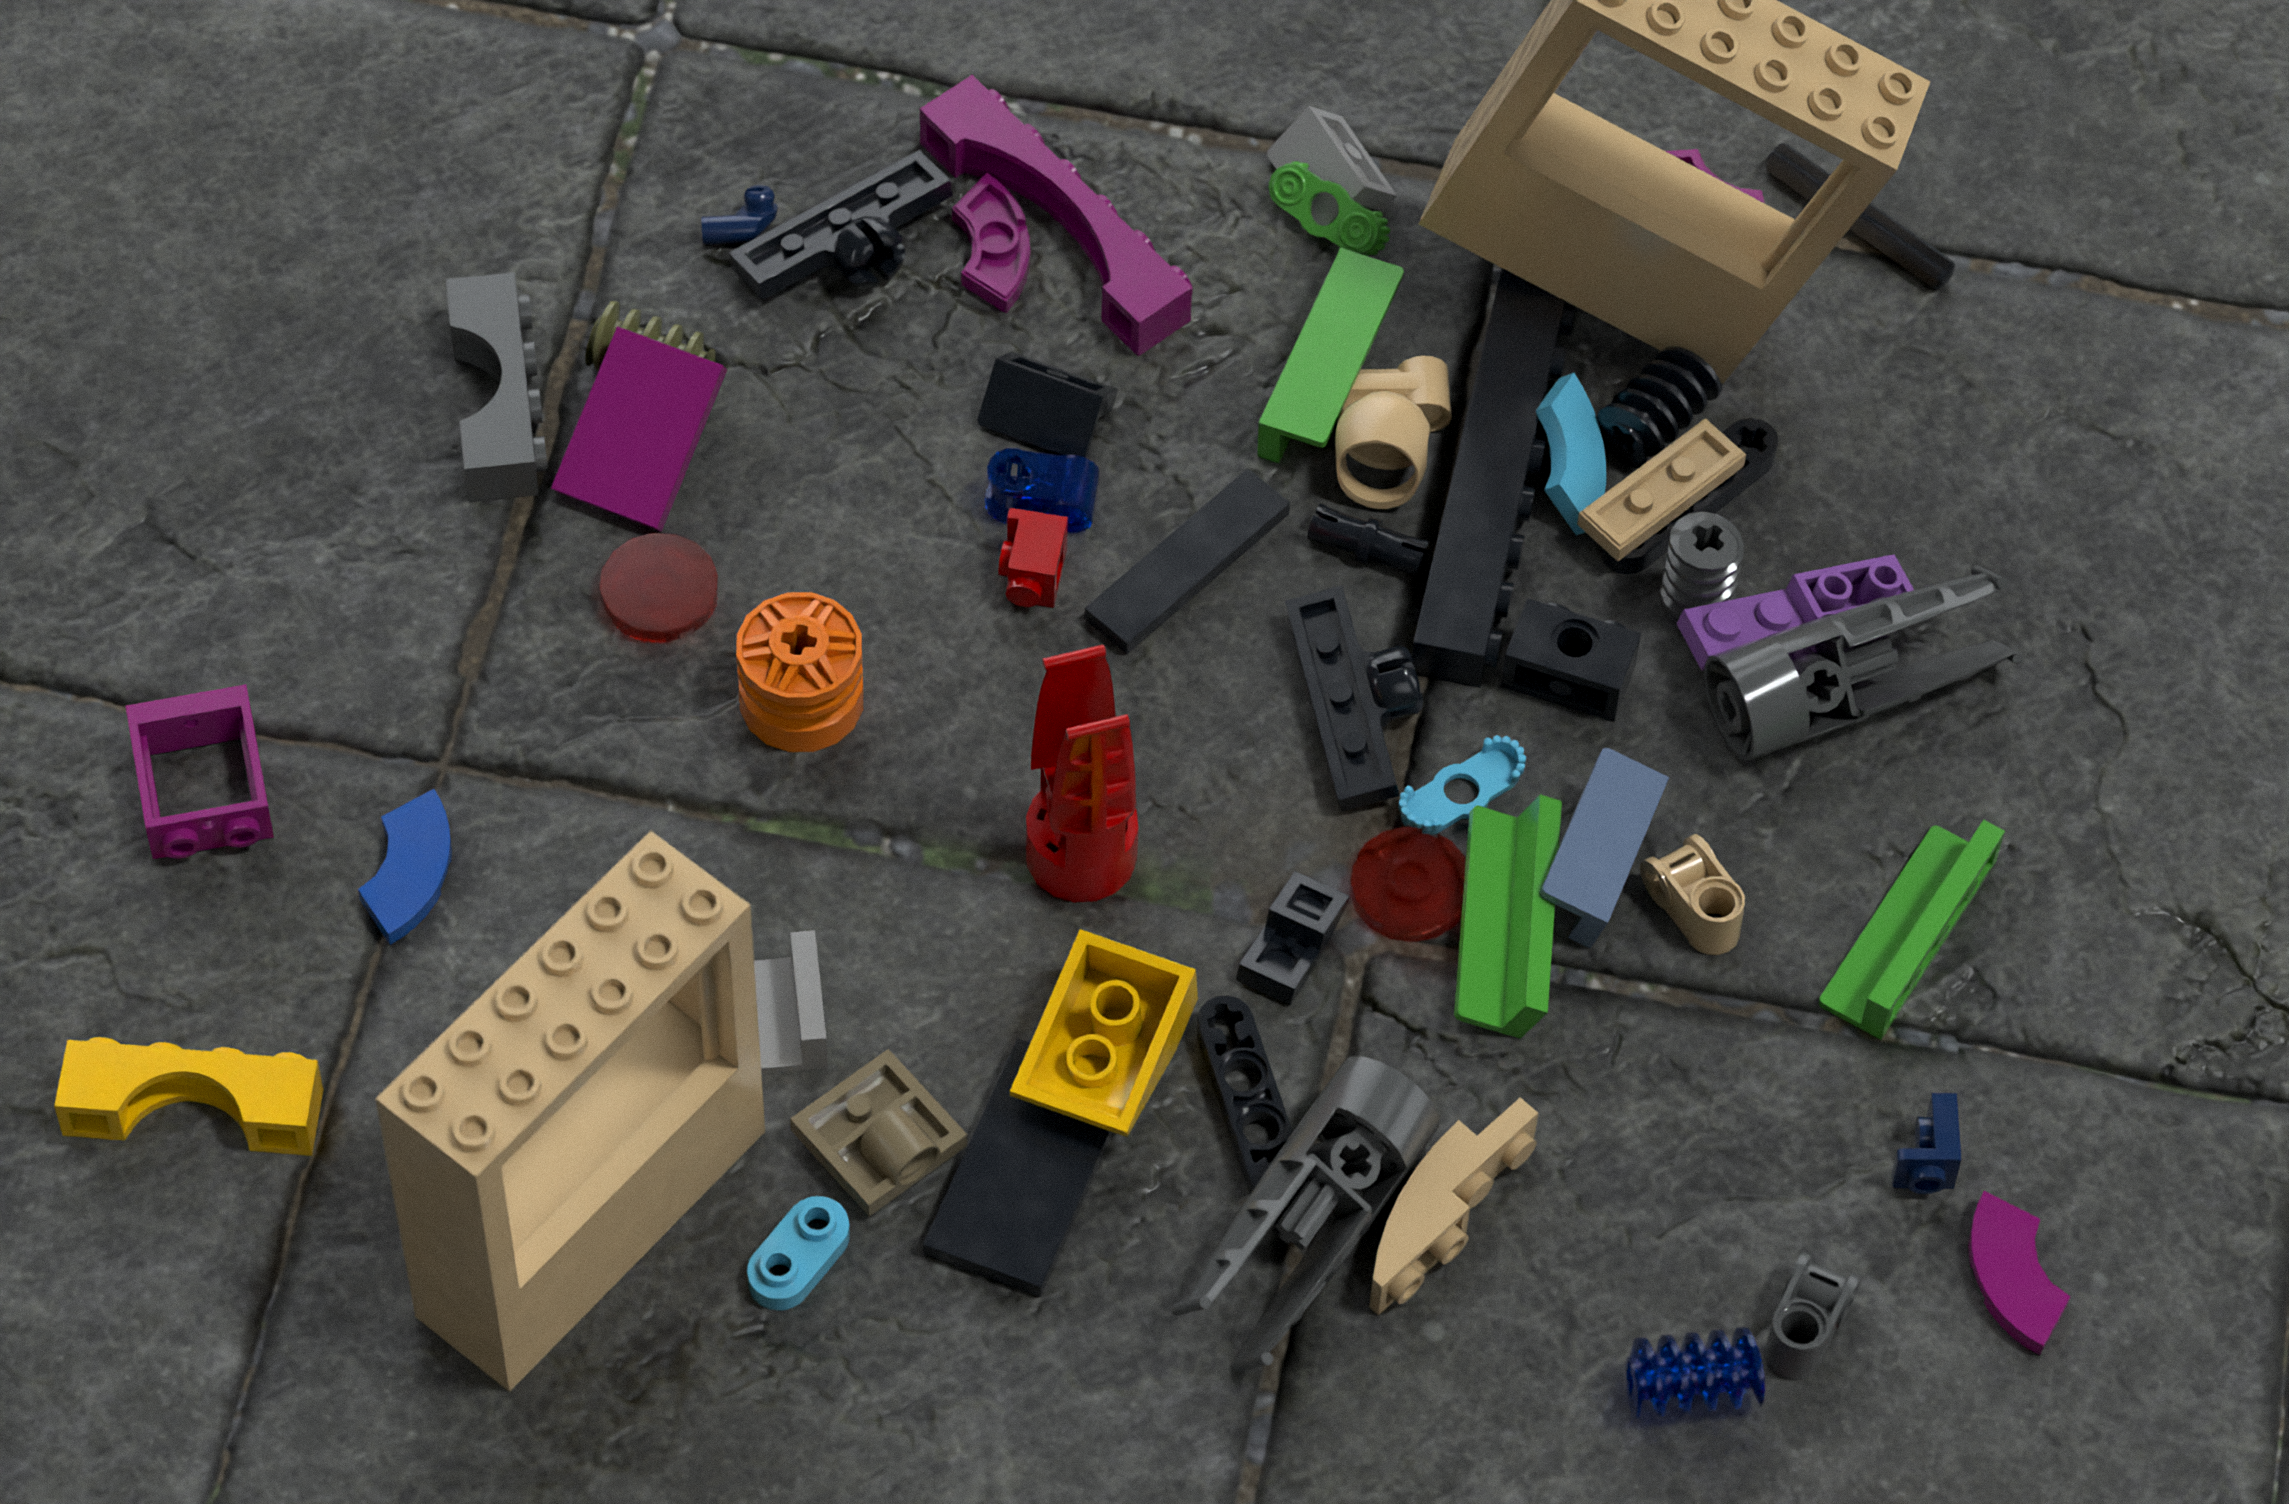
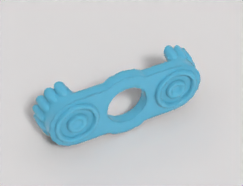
M1496 735L1493 737V740L1487 737L1484 740L1481 752L1461 764H1452L1444 767L1435 775L1434 780L1415 792L1411 786H1406L1404 792L1400 794L1398 806L1404 826L1414 834L1432 836L1461 819H1469V812L1475 806L1487 808L1490 801L1512 789L1518 783L1525 769L1526 756L1524 755V748L1519 747L1518 741H1511L1508 736H1504L1501 739L1500 736ZM1456 778H1464L1476 785L1479 794L1473 802L1457 804L1446 797L1444 793L1445 785Z

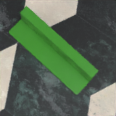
M1340 248L1258 424V457L1280 463L1291 438L1317 447L1326 446L1403 279L1404 270L1402 267Z
M1540 794L1518 817L1478 805L1469 812L1454 1016L1459 1021L1521 1039L1548 1013L1555 904L1543 899L1540 896V890L1559 848L1562 801Z
M1983 819L1968 842L1937 825L1932 826L1819 999V1006L1882 1040L1995 865L2005 830Z

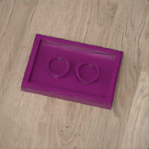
M617 326L551 489L564 496L662 532L727 369L721 364Z

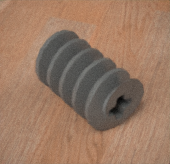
M1703 511L1689 513L1677 520L1671 529L1660 598L1664 608L1667 610V617L1672 627L1678 630L1677 622L1684 609L1735 599L1738 576L1743 560L1744 543L1739 530L1732 522L1718 514Z

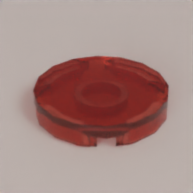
M650 533L632 538L612 552L602 568L599 589L604 610L606 609L607 614L612 618V623L622 633L645 642L666 643L681 639V633L688 632L693 627L695 632L707 623L717 607L719 583L712 558L696 542L677 534Z
M1407 826L1383 831L1364 844L1357 855V860L1353 864L1349 892L1355 911L1369 928L1390 939L1418 942L1438 938L1455 927L1462 917L1466 857L1451 840L1440 834H1437V838L1430 834H1423L1422 828Z

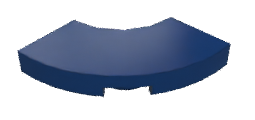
M435 789L381 816L383 830L388 840L387 857L377 874L358 889L361 903L390 945L413 930L435 906L441 895L440 889L451 862L452 845L449 823L443 804Z

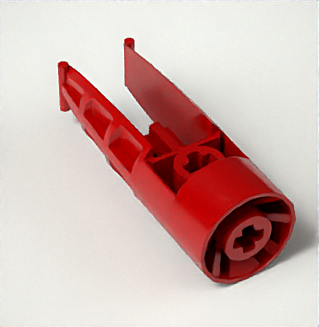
M1104 644L1042 658L1046 673L1040 687L1033 730L1031 770L1041 768L1040 792L1032 799L1026 815L1027 868L1036 883L1052 896L1074 903L1099 901L1117 893L1131 878L1137 862L1139 828L1137 809L1135 808L1136 774L1133 742L1129 727L1130 721L1127 714L1116 717L1111 671L1105 658L1106 650Z

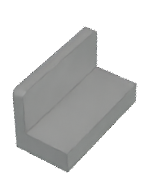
M1308 106L1267 151V156L1276 169L1294 161L1308 163L1309 167L1307 170L1324 181L1340 184L1348 192L1350 198L1362 206L1383 212L1397 197L1358 138L1340 115ZM1327 192L1317 195L1311 204L1313 219L1318 224L1327 226L1337 218L1339 208L1336 198Z
M815 930L790 932L792 957L754 961L762 1075L828 1068L827 1039Z

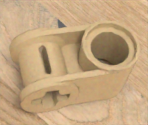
M1693 834L1684 839L1683 847L1660 859L1649 857L1641 862L1640 873L1647 891L1653 900L1668 913L1688 939L1691 946L1707 955L1727 953L1736 946L1741 933L1745 895L1741 887L1734 882L1719 863L1713 850L1701 836ZM1706 914H1718V915H1721V916H1723V917H1722V918H1713V917L1708 916V915H1706Z

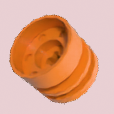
M787 592L764 600L746 615L737 633L736 659L740 712L748 729L766 745L787 752H815L837 744L855 728L863 712L862 633L853 615L835 600L813 592Z

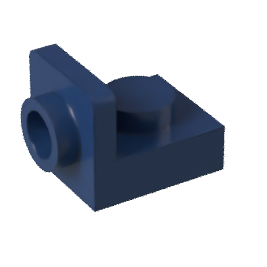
M1957 1093L1931 1094L1927 1116H1917L1916 1148H1900L1897 1150L1892 1170L1893 1188H1909L1912 1192L1918 1194H1933L1943 1189L1955 1188L1961 1164Z

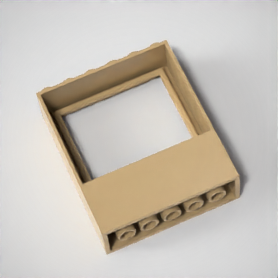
M1550 0L1456 137L1419 221V225L1658 350L1668 346H1679L1694 352L1714 369L1720 382L1724 383L1897 171L1930 81L1777 0ZM1600 31L1843 160L1797 218L1793 219L1554 92L1595 33Z
M652 831L634 846L376 1098L415 1317L509 1392L765 1133L750 904Z

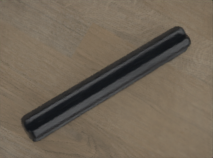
M1780 143L1771 151L1765 166L1768 172L1809 201L1831 175L1787 143ZM1872 203L1867 206L1850 227L1851 231L1933 289H1941L1953 275L1954 261Z

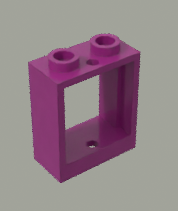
M246 684L125 706L145 828L153 859L164 857L186 858L197 851L224 846L246 847L256 843L258 840L274 838ZM241 739L252 801L161 817L151 755Z

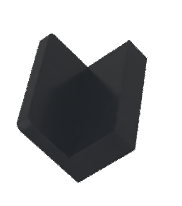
M1009 352L995 359L977 421L983 427L1081 461L1088 456L1099 417L1112 411L1118 389L1018 353Z

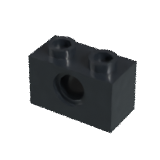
M1527 598L1505 654L1501 687L1615 722L1636 666L1641 633L1627 629L1616 621L1597 620L1571 612L1565 606L1557 603H1542ZM1565 653H1574L1581 657H1570L1565 655Z

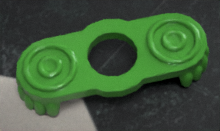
M1298 161L1287 163L1277 168L1272 174L1269 182V193L1272 200L1280 208L1297 218L1308 233L1317 237H1326L1343 249L1368 257L1369 255H1377L1378 251L1385 248L1384 243L1389 241L1387 234L1390 233V228L1386 226L1388 220L1383 218V213L1381 211H1370L1351 199L1348 192L1340 184L1322 180L1307 170L1309 167L1308 163ZM1322 192L1332 194L1336 198L1339 208L1337 218L1327 226L1318 224L1311 214L1312 201Z

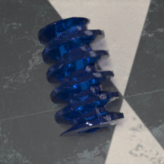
M1747 1327L1736 1328L1731 1344L1723 1330L1714 1329L1708 1335L1706 1347L1696 1332H1687L1684 1335L1681 1349L1672 1335L1664 1334L1658 1339L1655 1352L1647 1338L1636 1337L1632 1343L1630 1356L1626 1359L1627 1395L1631 1415L1635 1420L1640 1419L1644 1400H1651L1658 1417H1665L1669 1398L1676 1397L1684 1415L1691 1414L1695 1395L1702 1396L1709 1412H1716L1719 1395L1722 1392H1727L1735 1410L1742 1408L1745 1390L1752 1389L1760 1407L1764 1403L1765 1375L1762 1357L1755 1338Z

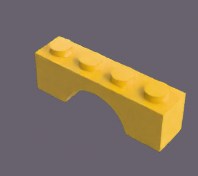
M95 1037L87 1041L67 1040L54 1107L62 1136L125 1141L134 1127L151 1112L173 1103L201 1102L220 1108L239 1124L245 1134L249 1151L312 1156L323 1095V1085L318 1060L307 1059L296 1053L282 1052L274 1056L251 1055L229 1047L202 1051L182 1049L175 1044L167 1042L140 1046L120 1044L110 1038Z

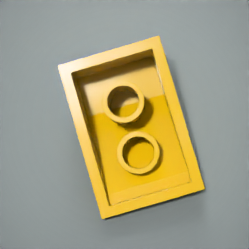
M1080 929L1010 1089V1096L1128 1137L1174 1056L1198 1000L1196 969Z

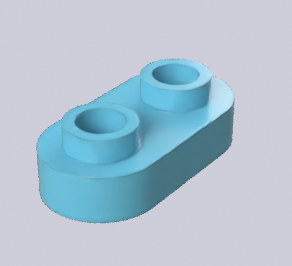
M823 1196L805 1198L792 1207L749 1260L747 1267L748 1287L750 1294L757 1303L771 1310H787L799 1305L809 1295L848 1246L850 1230L849 1218L845 1209L837 1201ZM814 1219H822L828 1223L825 1228L820 1230H814L807 1226ZM775 1265H784L790 1269L787 1274L782 1276H775L768 1272Z

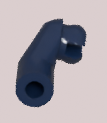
M763 185L749 187L744 193L745 205L735 215L702 216L703 245L748 243L757 238L776 219L778 206L774 204L775 194L773 190Z

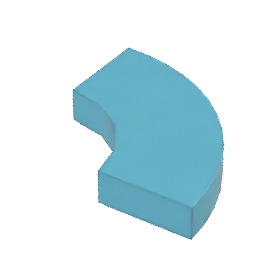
M1571 373L1557 380L1536 409V414L1547 434L1550 445L1551 474L1544 491L1573 532L1579 535L1585 532L1577 525L1579 512L1605 494L1606 457L1594 409L1575 373Z

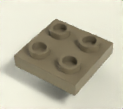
M889 1049L790 1118L791 1131L869 1217L967 1147V1133Z

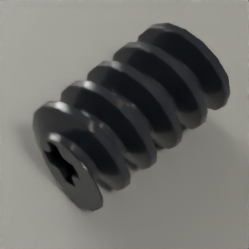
M1668 346L1660 350L1654 361L1646 364L1642 368L1640 375L1632 378L1626 388L1618 392L1613 397L1612 402L1599 411L1596 418L1604 446L1621 462L1634 468L1641 467L1646 463V456L1653 458L1665 448L1664 443L1674 442L1678 437L1679 429L1689 427L1693 421V415L1703 413L1706 410L1708 401L1717 399L1720 396L1722 386L1714 369L1703 358L1685 348Z

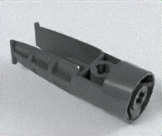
M1975 565L1971 569V576L1945 582H1935L1909 592L1874 599L1868 604L1836 614H1827L1818 619L1709 656L1705 663L1704 673L1706 692L1713 717L1722 737L1730 750L1739 759L1749 761L1839 728L1867 720L1868 716L1902 703H1912L1919 700L1922 695L1955 681L1962 682L1971 678L1973 674L2006 659L2015 664H2020L2023 661V654L1992 639L1896 669L1895 662L1899 661L1896 649L1892 648L1890 637L1886 635L2005 589L2008 585L2007 579L1979 565ZM1815 644L1816 652H1814L1811 649H1807L1806 647ZM1846 644L1849 648L1843 649L1842 645Z
M1364 1056L1347 1058L1340 1065L1276 1157L1268 1165L1267 1171L1247 1201L1241 1205L1235 1214L1236 1218L1216 1250L1209 1256L1202 1274L1186 1301L1173 1304L1171 1306V1313L1174 1316H1180L1209 1308L1272 1226L1299 1187L1302 1186L1299 1193L1275 1225L1280 1231L1278 1236L1285 1243L1292 1242L1300 1250H1304L1331 1213L1335 1218L1327 1221L1257 1323L1235 1361H1233L1232 1367L1236 1372L1270 1365L1273 1362V1357L1269 1352L1287 1331L1298 1322L1305 1309L1325 1284L1334 1277L1341 1263L1360 1237L1368 1231L1372 1222L1439 1128V1114L1429 1097L1409 1078L1383 1062ZM1316 1138H1318L1321 1141L1320 1143L1312 1145ZM1369 1187L1362 1198L1354 1192Z

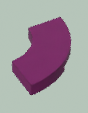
M986 173L952 207V221L966 233L972 247L971 258L961 272V285L1004 313H1007L1017 301L1027 281L1031 257L1030 238L1026 226V218L1016 199L997 179Z
M1983 1191L1970 1227L1968 1241L1970 1268H1973L1976 1281L1985 1298L1983 1303L1993 1318L2020 1344L2041 1355L2065 1312L2071 1296L2049 1280L2038 1262L2035 1237L2040 1218Z

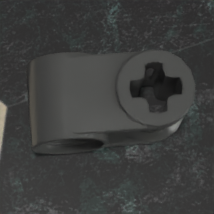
M1804 1251L1801 1252L1787 1281L1779 1306L1774 1313L1766 1342L1764 1355L1766 1363L1772 1372L1781 1378L1789 1380H1802L1814 1374L1837 1328L1840 1329L1851 1308L1862 1279L1861 1276L1852 1273L1845 1277L1813 1263L1811 1254ZM1794 1335L1801 1337L1808 1344L1793 1343L1786 1336Z

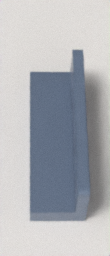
M1603 748L1597 757L1540 890V896L1543 899L1578 915L1568 938L1588 948L1592 947L1609 922L1669 780L1668 776L1610 748Z

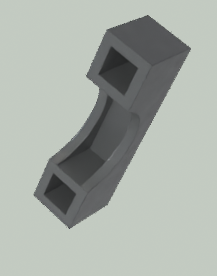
M515 272L445 279L454 360L480 367L488 372L499 384L496 394L484 408L459 421L468 502L539 495L536 472L548 471L544 436H532L531 424L543 423L539 388L527 389L526 377L538 376L534 341L522 342L521 330L533 329L529 294L517 295Z

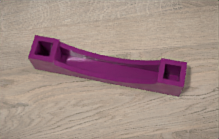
M971 75L919 109L920 144L955 178L963 173L983 177L986 173L990 174L1003 186L1016 191L1048 212L1076 239L1091 260L1103 284L1101 321L1138 357L1191 321L1193 288L1187 275L1179 267L1170 266L1155 252L1149 238L1143 232L1131 229L1118 216L1111 201L1102 194L1096 195L1081 180L1073 164L1066 159L1060 160L1045 145L1043 138L1032 125H1024L1009 111L1005 100L997 91L993 89L988 90Z

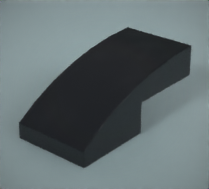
M1295 871L1269 908L1265 927L1239 963L1236 981L1291 1005L1310 976L1348 904L1349 895Z

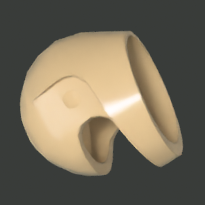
M1389 391L1372 392L1350 404L1338 420L1335 433L1337 479L1344 493L1356 503L1368 508L1390 509L1408 502L1416 493L1426 470L1430 424L1422 410L1415 403L1401 394ZM1348 453L1353 459L1369 467L1395 470L1413 465L1415 472L1407 482L1392 489L1368 487L1352 476L1347 468L1346 454Z

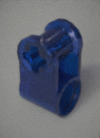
M1006 448L993 455L988 463L987 480L990 484L985 492V508L995 520L1007 524L1009 508L1006 505L1007 496L1013 497L1012 508L1068 517V533L1085 531L1091 527L1094 519L1100 477L1099 467L1093 461L1077 455L1060 456L1030 452L1018 448ZM1012 464H1017L1018 466L1017 476H1011Z

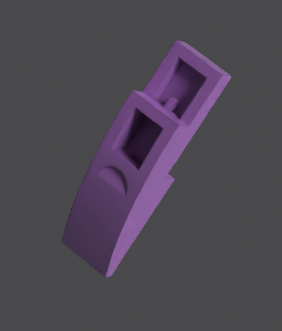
M1893 554L1793 574L1786 589L1684 609L1677 622V626L1702 671L1705 670V663L1711 655L1818 619L1827 614H1836L1868 604L1874 599L1891 597L1914 589ZM1815 644L1806 647L1807 649H1811L1814 652H1816Z

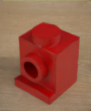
M1009 508L1007 541L1004 540L998 568L999 576L1008 577L1005 593L1008 601L1022 607L1038 605L1054 608L1067 553L1068 517Z

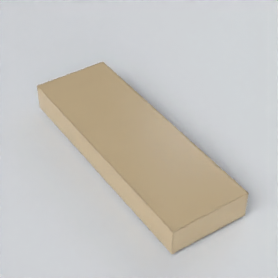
M1705 418L1579 512L1577 525L1614 559L1619 561L1743 468L1746 454Z

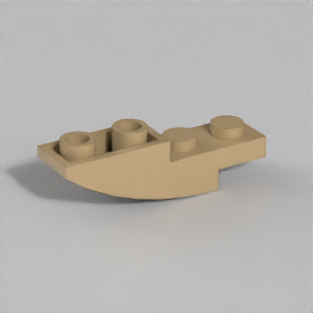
M1521 1097L1479 1135H1475L1458 1120L1434 1144L1415 1168L1391 1211L1378 1248L1369 1306L1378 1316L1394 1301L1398 1304L1408 1301L1422 1285L1425 1279L1424 1274L1438 1261L1442 1264H1447L1461 1252L1469 1238L1466 1232L1470 1209L1485 1198L1493 1186V1179L1507 1166L1511 1170L1518 1168L1534 1151L1537 1144L1534 1137L1538 1112Z

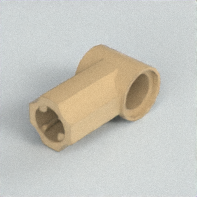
M1417 356L1403 361L1397 369H1361L1338 418L1339 420L1350 404L1372 392L1389 391L1401 394L1415 403L1428 420L1430 432L1441 430L1451 420L1447 364L1436 357Z

